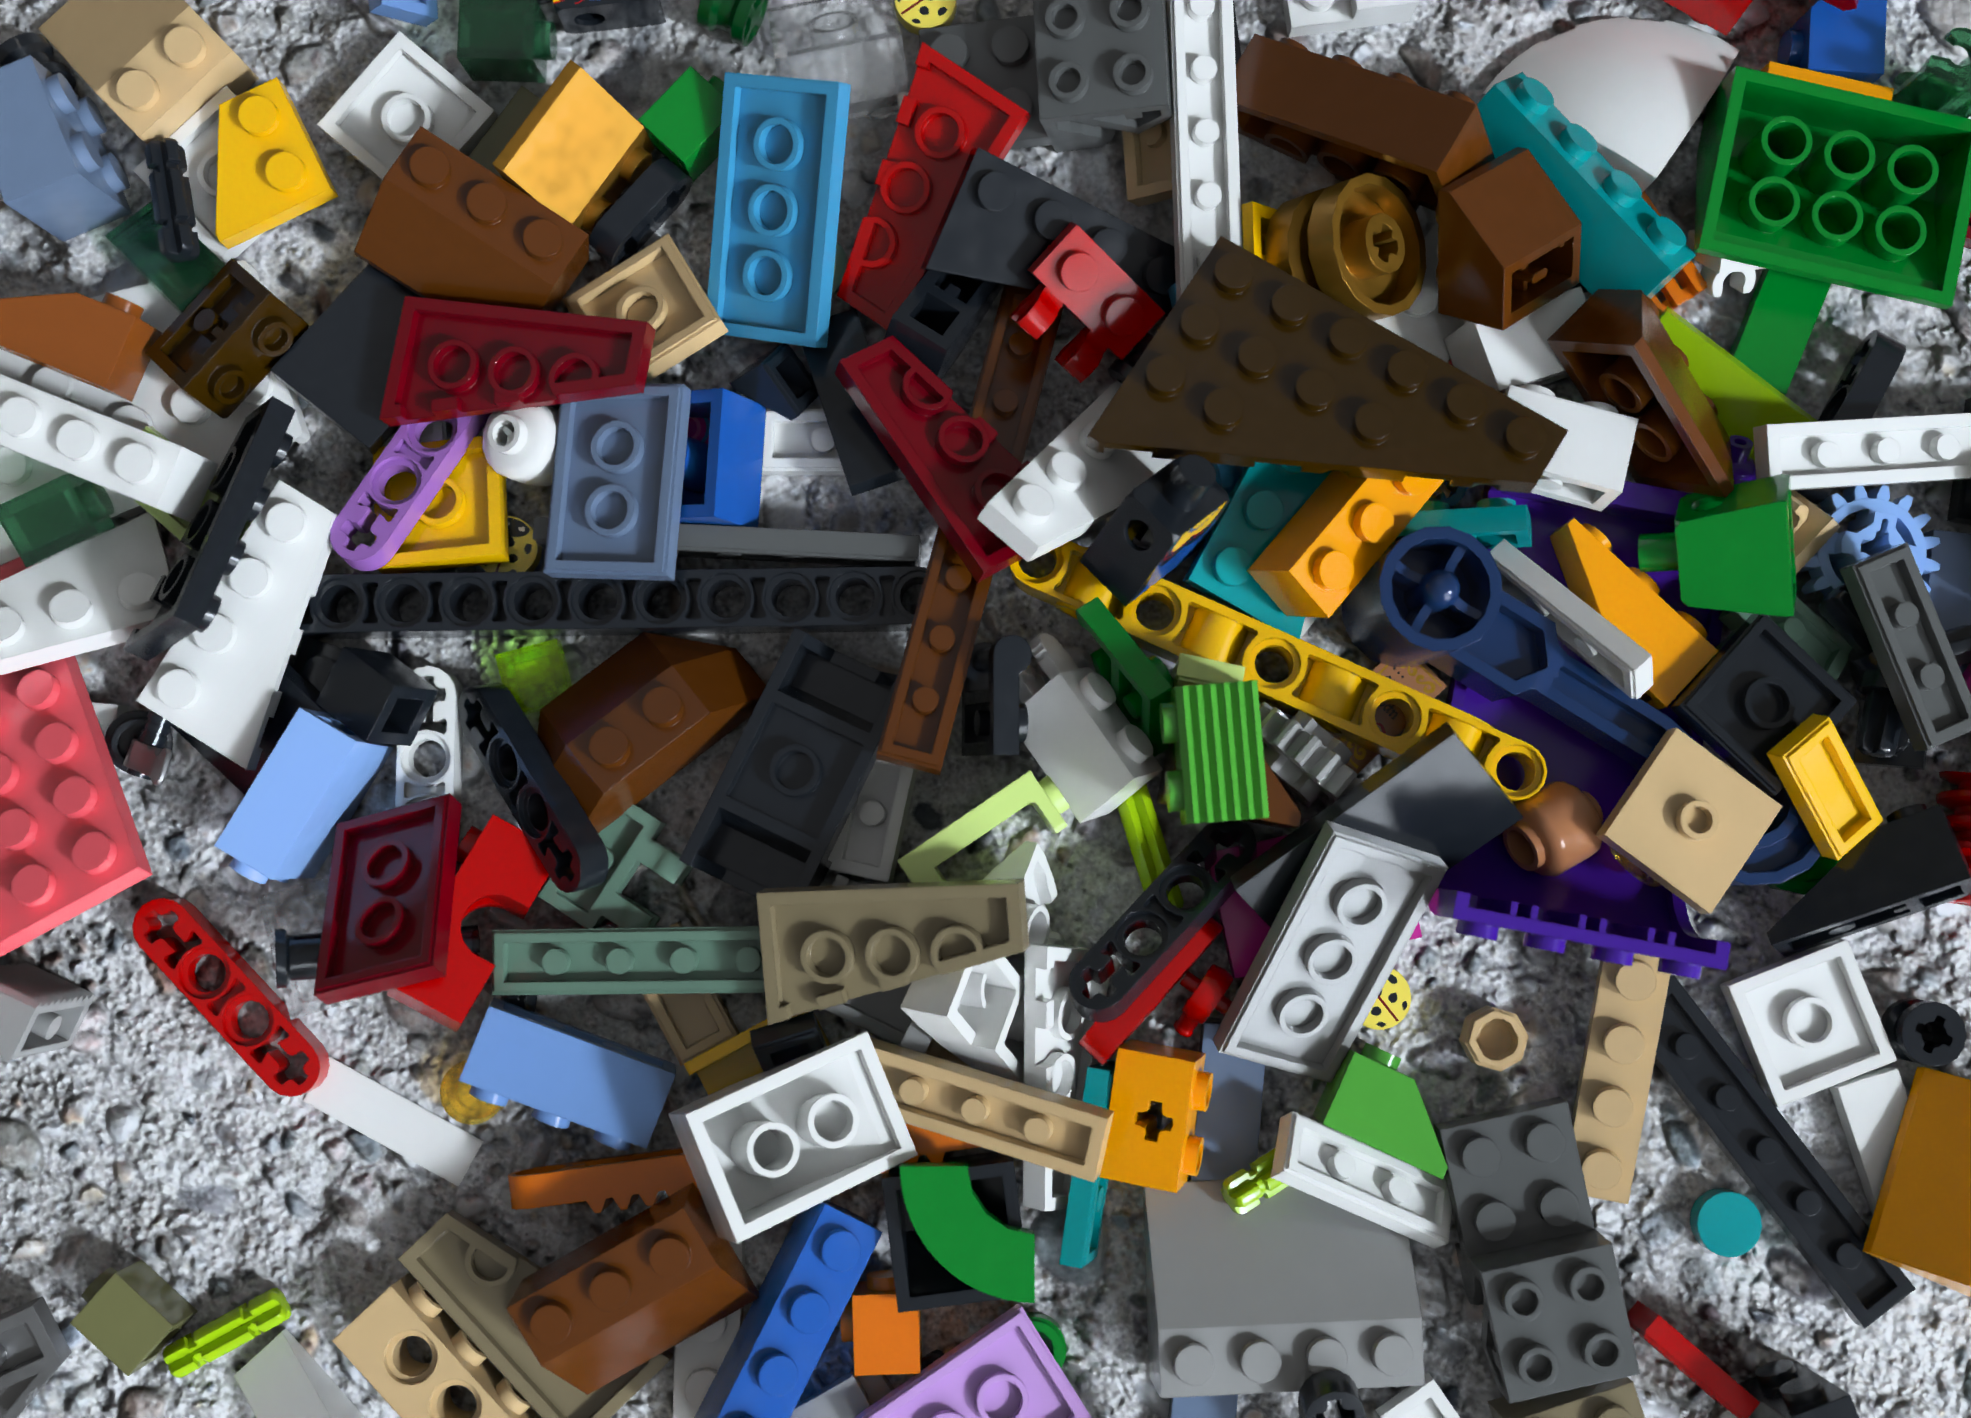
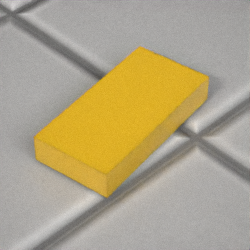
M1812 714L1766 753L1821 856L1838 861L1884 821L1829 716Z

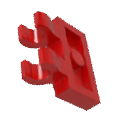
M1070 222L1027 269L1040 284L1017 306L1010 317L1027 334H1030L1037 340L1054 322L1060 308L1064 306L1085 327L1058 353L1054 360L1072 377H1075L1082 383L1097 368L1107 349L1122 360L1165 312L1077 224Z

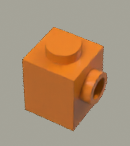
M879 1270L867 1273V1281H858L852 1293V1301H848L840 1317L842 1342H853L854 1376L920 1374L922 1363L921 1310L898 1313L893 1270Z

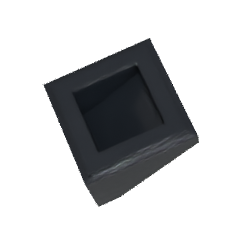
M781 343L752 362L730 382V385L741 394L791 421L797 418L819 396L813 378L790 345Z

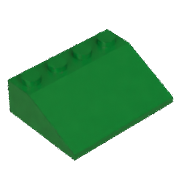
M1736 66L1719 84L1706 107L1697 151L1694 252L1944 310L1953 306L1971 213V119Z

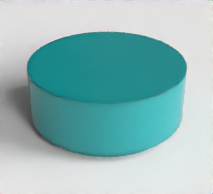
M1715 1188L1703 1193L1697 1198L1690 1212V1227L1695 1239L1703 1247L1723 1257L1741 1256L1750 1251L1759 1240L1762 1221L1757 1207L1746 1196L1733 1190Z

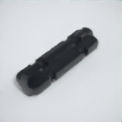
M173 138L149 141L144 151L147 169H153V172L149 175L155 223L162 225V228L157 232L160 253L172 263L195 260L200 254L198 233L192 232V228L196 225L189 177L183 176L187 171L185 150Z

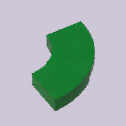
M967 1162L900 1163V1182L909 1218L917 1235L933 1257L953 1276L985 1294L1015 1302L1035 1303L1034 1230L1008 1225L986 1210L972 1189Z

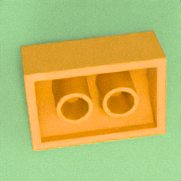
M1917 1067L1862 1251L1971 1297V1080L1926 1067Z

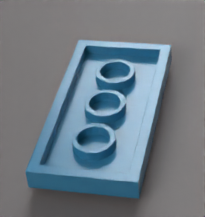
M725 72L707 294L729 331L724 335L813 348H827L851 91L850 84L835 81Z

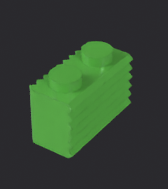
M1257 680L1174 687L1170 690L1171 703H1160L1159 706L1163 744H1175L1174 751L1177 770L1165 772L1168 811H1180L1181 825L1269 818Z

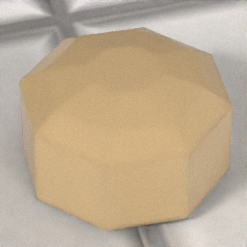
M1486 1005L1465 1017L1459 1042L1470 1062L1501 1072L1522 1060L1529 1036L1517 1014Z

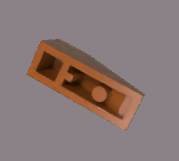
M77 292L0 298L1 350L132 402L151 359L145 352L161 336L162 332L140 319L144 312L142 307L107 292L102 302Z

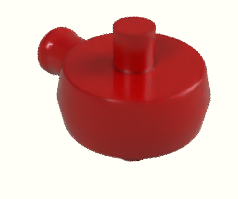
M1212 964L1202 979H1199L1189 971L1185 974L1179 984L1190 991L1191 995L1181 1009L1183 1013L1174 1022V1029L1177 1033L1184 1037H1190L1199 1023L1204 1024L1214 1009L1225 1016L1232 1001L1226 998L1224 994L1234 978L1224 968Z

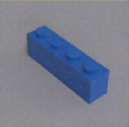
M825 1200L797 1214L758 1291L760 1293L759 1298L753 1301L694 1418H790L883 1232L865 1218L829 1200Z

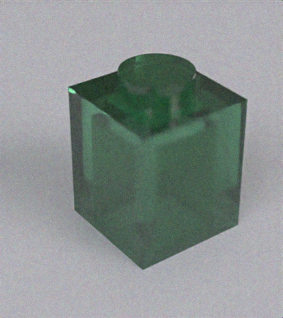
M459 0L457 58L472 81L546 83L547 61H555L557 56V32L554 22L546 19L537 0Z
M69 473L1 504L0 523L26 567H29L115 528L109 516L114 513V507L104 487Z

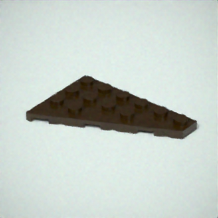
M1221 236L1088 434L1086 446L1098 453H1104V448L1152 452V458L1172 460L1189 454H1196L1214 464L1254 467L1255 462L1301 466L1300 472L1323 474L1328 471H1340L1351 477L1403 481L1405 476L1450 480V486L1472 488L1477 485H1489L1499 491L1531 493L1569 430Z

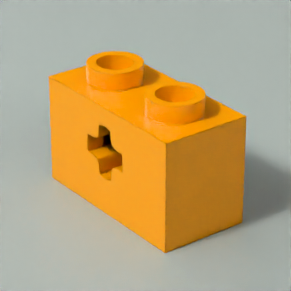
M1133 1039L1118 1047L1109 1110L1114 1111L1100 1178L1177 1193L1188 1181L1189 1175L1197 1177L1204 1149V1138L1194 1136L1198 1111H1207L1213 1086V1073L1204 1071L1206 1053ZM1157 1102L1163 1103L1162 1114L1172 1118V1121L1163 1129L1157 1128V1117L1147 1113Z

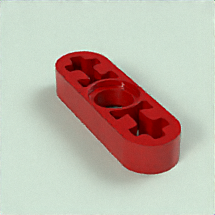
M1211 917L1123 1014L1115 1020L1104 1023L1095 1022L1078 1044L1103 1066L1117 1052L1118 1047L1125 1043L1223 931L1224 927Z

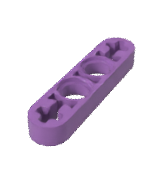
M492 413L438 420L451 423L453 426L450 440L439 448H427L421 445L423 430L435 421L401 425L334 520L330 529V542L334 551L348 565L360 571H374L385 566L403 544L443 486L444 481L450 476L466 453V449L473 438L479 434ZM402 472L412 473L416 476V487L409 497L397 501L385 497V486L392 476ZM377 503L393 519L388 522L381 514L377 517L371 510V507ZM357 531L368 534L371 531L376 537L375 542L370 547L365 544L356 546L351 539Z

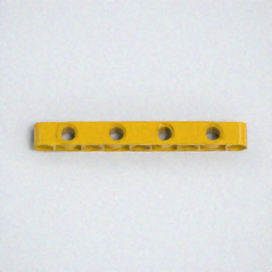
M1069 541L1049 551L1055 558L1056 565L1050 574L1041 578H1034L1025 574L1020 567L1021 560L1010 565L1012 579L1020 590L1055 606L1072 618L1077 619L1076 609L1098 597L1141 649L1175 664L1180 653L1244 666L1246 668L1243 681L1257 680L1260 702H1266L1268 705L1276 707L1292 716H1295L1300 710L1311 716L1326 731L1388 759L1394 760L1445 722H1448L1512 802L1532 797L1545 784L1547 776L1545 759L1539 750L1529 743L1501 732L1469 713L1161 578L1125 607L1080 562V559L1089 547H1083ZM1151 600L1161 601L1171 611V623L1161 630L1147 629L1137 619L1136 611L1141 604ZM1271 651L1284 657L1289 670L1287 679L1279 683H1270L1260 678L1255 668L1256 656L1263 652ZM1380 704H1393L1400 708L1405 715L1406 725L1401 736L1393 737L1386 735L1376 725L1375 713ZM1502 756L1515 758L1524 769L1523 784L1516 791L1504 787L1497 778L1496 768Z

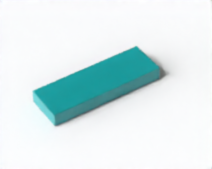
M1098 1063L1087 1067L1083 1102L1109 1109L1115 1065L1104 1064L1102 1066ZM1075 1176L1071 1177L1060 1265L1082 1269L1098 1256L1108 1179L1098 1176L1095 1182H1091Z

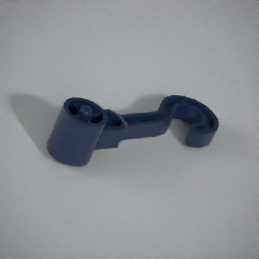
M1449 526L1424 527L1399 539L1387 548L1341 603L1343 624L1352 643L1370 660L1391 667L1418 666L1428 662L1491 702L1517 696L1532 703L1620 757L1637 772H1639L1667 729L1678 728L1688 735L1669 716L1641 699H1631L1607 678L1569 656L1559 645L1555 622L1502 590L1501 573L1491 552L1471 534ZM1785 787L1776 796L1771 797L1782 805V808L1730 886L1781 884L1810 869L1821 856Z

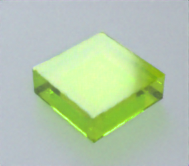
M558 639L495 655L501 682L511 691L525 715L540 711L542 707L572 686L562 644Z

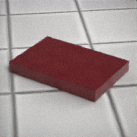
M450 793L336 824L313 993L316 998L326 1005L446 976L462 804Z

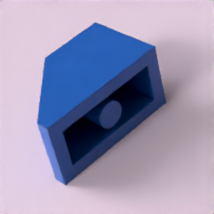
M1823 0L1817 1L1782 35L1778 48L1777 62L1873 84L1884 75L1887 0H1859L1857 9L1842 11Z

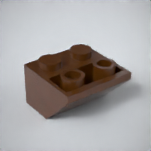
M1516 147L1438 190V203L1435 214L1438 224V265L1435 275L1438 285V313L1505 330L1579 284L1582 223L1529 149Z

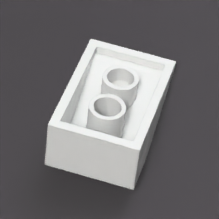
M863 1031L773 1069L729 1085L668 1113L718 1238L737 1244L918 1155L868 1031Z

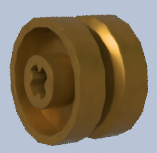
M1365 173L1283 202L1270 218L1264 240L1265 261L1372 321L1391 317L1409 309L1422 289L1427 268L1426 248L1417 213L1404 192L1383 176Z

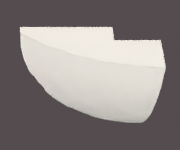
M1629 17L1601 19L1576 25L1571 30L1534 44L1509 63L1494 78L1480 98L1482 99L1494 84L1521 72L1527 77L1538 80L1551 92L1554 98L1553 105L1570 123H1575L1585 128L1596 140L1598 145L1597 151L1615 170H1621L1630 175L1643 192L1658 177L1681 144L1740 50L1719 37L1674 21L1630 19Z
M1025 841L1000 862L983 880L1024 879L1029 943L1064 946L1063 936L1050 930V917L1046 908V904L1052 903L1058 895L1051 869L1037 842ZM1025 951L945 975L937 974L911 982L900 1008L922 1030L970 1067L1024 1084Z

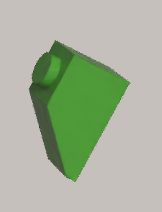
M1365 1043L1361 1054L1349 1049L1332 1082H1327L1312 1116L1334 1130L1443 1180L1448 1169L1447 1163L1415 1079L1397 1071L1402 1059L1369 1043Z

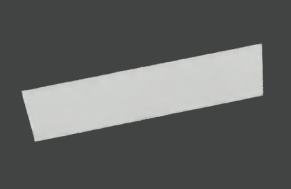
M328 1056L330 1066L327 1077L320 1086L308 1092L303 1101L459 1187L484 1141Z

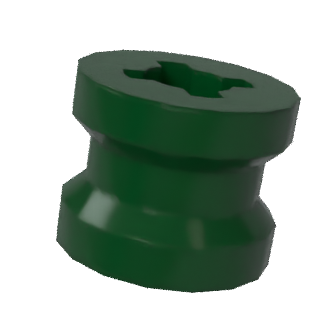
M700 0L697 11L698 26L708 31L724 30L730 34L732 42L747 47L760 29L769 0Z

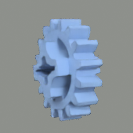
M1880 485L1870 489L1868 494L1863 486H1853L1843 490L1842 496L1837 492L1827 496L1820 502L1821 509L1834 518L1838 524L1850 514H1857L1856 519L1848 523L1847 531L1835 532L1800 570V572L1808 571L1811 580L1802 587V592L1805 595L1820 591L1825 597L1835 588L1845 585L1839 569L1887 548L1906 542L1909 544L1921 576L1939 571L1941 564L1926 558V550L1941 544L1940 538L1933 536L1924 537L1921 528L1930 521V515L1926 513L1912 517L1908 513L1913 501L1910 495L1902 496L1890 502V491L1887 485ZM1924 581V583H1925V585H1926V588H1927V590H1928V593H1929V592L1931 591V588H1930L1929 585Z

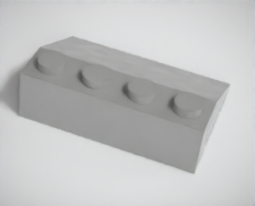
M1188 1180L1177 1193L1142 1186L1149 1378L1160 1398L1299 1392L1306 1379L1315 1373L1325 1370H1336L1349 1375L1355 1382L1357 1389L1425 1385L1422 1315L1408 1237L1291 1186L1286 1187L1269 1199L1262 1196L1259 1198L1261 1204L1245 1214H1236L1229 1207L1228 1203L1225 1202L1220 1191L1224 1180Z

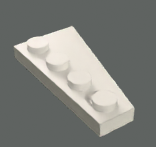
M1117 380L986 504L977 517L980 522L1027 562L1085 534L1090 526L1104 519L1109 521L1125 497L1133 489L1173 461L1172 459L1152 458V452L1104 448V453H1098L1086 446L1088 434L1122 385Z
M1029 943V947L1025 950L1024 1084L1082 1101L1087 1067L1098 1064V1061L1078 1043L1095 1022L1082 1017L1075 1009L1068 984L1071 971L1091 948ZM1109 978L1102 984L1096 983L1093 980L1087 983L1090 994L1089 999L1098 993L1104 994L1107 997ZM1023 1160V1206L1044 1212L1067 1209L1072 1175Z

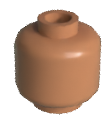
M1553 781L1542 786L1540 791L1532 797L1514 803L1523 818L1503 831L1502 834L1506 850L1517 865L1526 871H1534L1542 876L1554 877L1588 859L1601 848L1602 840L1595 835L1602 826L1603 812L1597 800L1588 792L1581 791L1578 787L1564 781Z

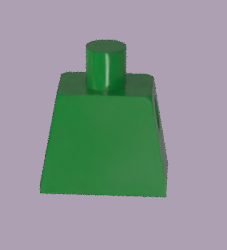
M1790 474L1775 475L1734 484V490L1726 498L1698 493L1687 494L1680 498L1675 518V532L1639 534L1638 562L1640 572L1679 571L1681 601L1688 607L1782 617L1794 616L1797 580Z

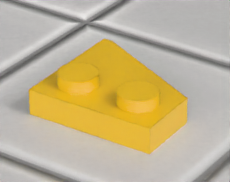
M277 77L219 104L215 234L219 242L226 248L231 249L339 197L285 85Z

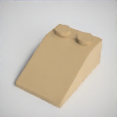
M68 0L38 28L93 91L146 144L152 140L169 138L225 86L238 96L259 79L184 0Z

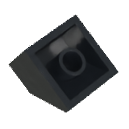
M998 1152L944 1158L942 1162H967L972 1189L986 1210L1008 1225L1022 1227L1013 1157ZM921 1161V1162H917V1163H931V1162H930V1161ZM900 1164L890 1168L888 1174H883L881 1179L898 1313L999 1300L1000 1298L985 1294L965 1284L947 1271L933 1257L917 1235L909 1218L902 1194Z

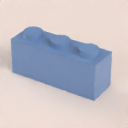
M494 997L487 1009L459 1081L471 1085L469 1094L481 1101L497 1106H506L509 1099L534 1108L531 1116L545 1124L568 1129L570 1122H574L595 1130L593 1138L598 1142L618 1150L629 1151L632 1144L647 1149L675 1079L676 1066L672 1062Z

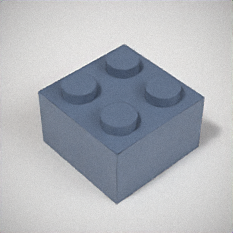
M31 55L0 67V193L4 203L62 242L132 214L123 192L130 188L128 177L115 155L111 152L107 153L100 134L107 132L106 124L93 100L88 96L81 98L74 92L67 79L61 73L52 74Z

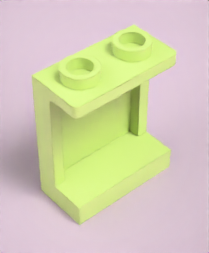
M1028 771L897 860L911 883L944 882L946 879L937 866L1025 806L1031 805L1036 809L1052 834H1056L1067 827L1060 814L1069 809L1070 806L1048 775L1037 781L1032 772Z

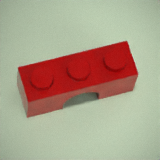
M494 814L483 831L472 825L458 846L457 862L462 864V866L455 875L446 976L387 991V995L456 1033L496 966L474 954L467 947L461 933V922L469 913L482 907H498L523 920L549 877L523 831Z

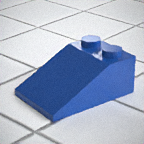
M725 388L692 390L689 417L710 418L709 440L707 444L687 436L680 524L758 527L766 407Z

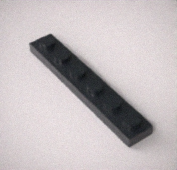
M1670 975L1654 1063L1851 1320L1864 1329L1867 1328L1916 1288L1898 1266L1862 1251L1869 1227L1674 975Z

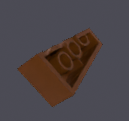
M1258 34L1253 35L1236 64L1238 133L1303 164H1306L1313 154L1317 156V160L1322 167L1341 182L1365 173L1386 177L1404 192L1415 212L1420 205L1436 212L1439 189L1495 159L1477 104L1468 96L1458 91L1446 90L1440 93L1418 86L1415 81L1401 73L1389 72L1387 75L1364 69L1359 63L1344 55L1337 54L1330 58L1309 51L1304 45L1293 39L1281 38L1279 41Z

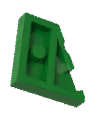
M1096 597L1076 609L1079 624L1101 646L1100 649L1090 654L1095 671L1105 678L1113 688L1116 695L1115 703L1130 724L1137 726L1149 738L1153 746L1152 755L1155 757L1169 748V744H1163L1159 706L1160 703H1171L1170 690L1174 688L1173 679L1163 662L1154 655L1148 658L1101 600Z

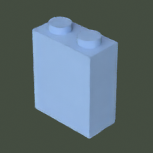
M299 707L214 846L233 857L229 866L234 871L260 884H266L268 879L288 883L290 879L315 878L333 849L336 824L352 818L394 747L389 744L366 743L331 714Z

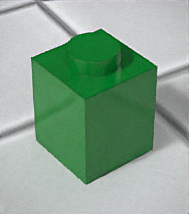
M690 66L638 121L645 127L652 145L664 157L669 158L692 178L693 183L718 158L724 82L715 75L707 81Z

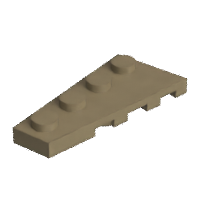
M1024 879L765 888L756 893L768 1025L788 1020L795 1015L812 1010H823L844 1004L850 999L878 991L885 992L903 987L910 982L937 974L945 975L1024 952L1029 947Z
M453 1209L439 1219L398 1258L542 1418H611L674 1355L666 1350L587 1395L540 1365L506 1309L522 1279L540 1270V1266Z

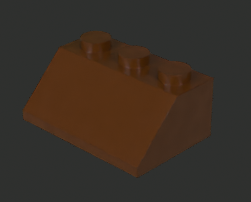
M420 126L384 176L354 253L360 259L422 298L554 311L589 260V234Z
M1598 289L1547 339V342L1585 402L1597 401L1614 406L1618 410V414L1638 419L1628 464V471L1636 483L1726 498L1734 490L1730 438L1717 417L1718 410L1708 396L1703 394L1688 369L1689 361L1680 348L1674 345L1660 322L1657 306L1642 290Z
M694 1183L522 1279L506 1309L540 1365L588 1395L759 1298L760 1293L729 1241L718 1238L703 1198Z

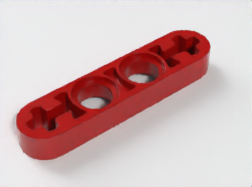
M178 897L152 899L140 907L135 914L132 925L133 935L139 947L269 1088L279 1095L292 1097L308 1093L322 1084L327 1077L330 1066L329 1054L324 1045L192 903ZM159 914H176L179 919L173 925L174 932L184 942L197 941L200 938L202 943L186 951L187 949L174 937L159 939L156 933L161 929L162 923L157 916ZM186 951L178 961L176 955ZM207 954L215 955L221 959L226 971L224 982L214 991L201 987L195 977L197 963ZM248 1001L259 1002L265 1007L269 1016L267 1029L261 1036L256 1038L242 1032L238 1024L239 1010ZM285 1030L289 1036L279 1041L278 1044L291 1056L300 1053L306 1054L309 1060L304 1064L303 1070L308 1077L298 1076L289 1079L285 1074V1071L290 1066L288 1058L279 1049L269 1051L265 1055L261 1048L277 1040Z

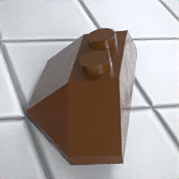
M642 632L540 709L538 737L550 754L553 766L569 785L594 828L599 833L623 815L633 804L636 805L751 716L766 685L736 648ZM544 802V811H545V815H546V817H547V819H548L547 808H546V804H545V802Z

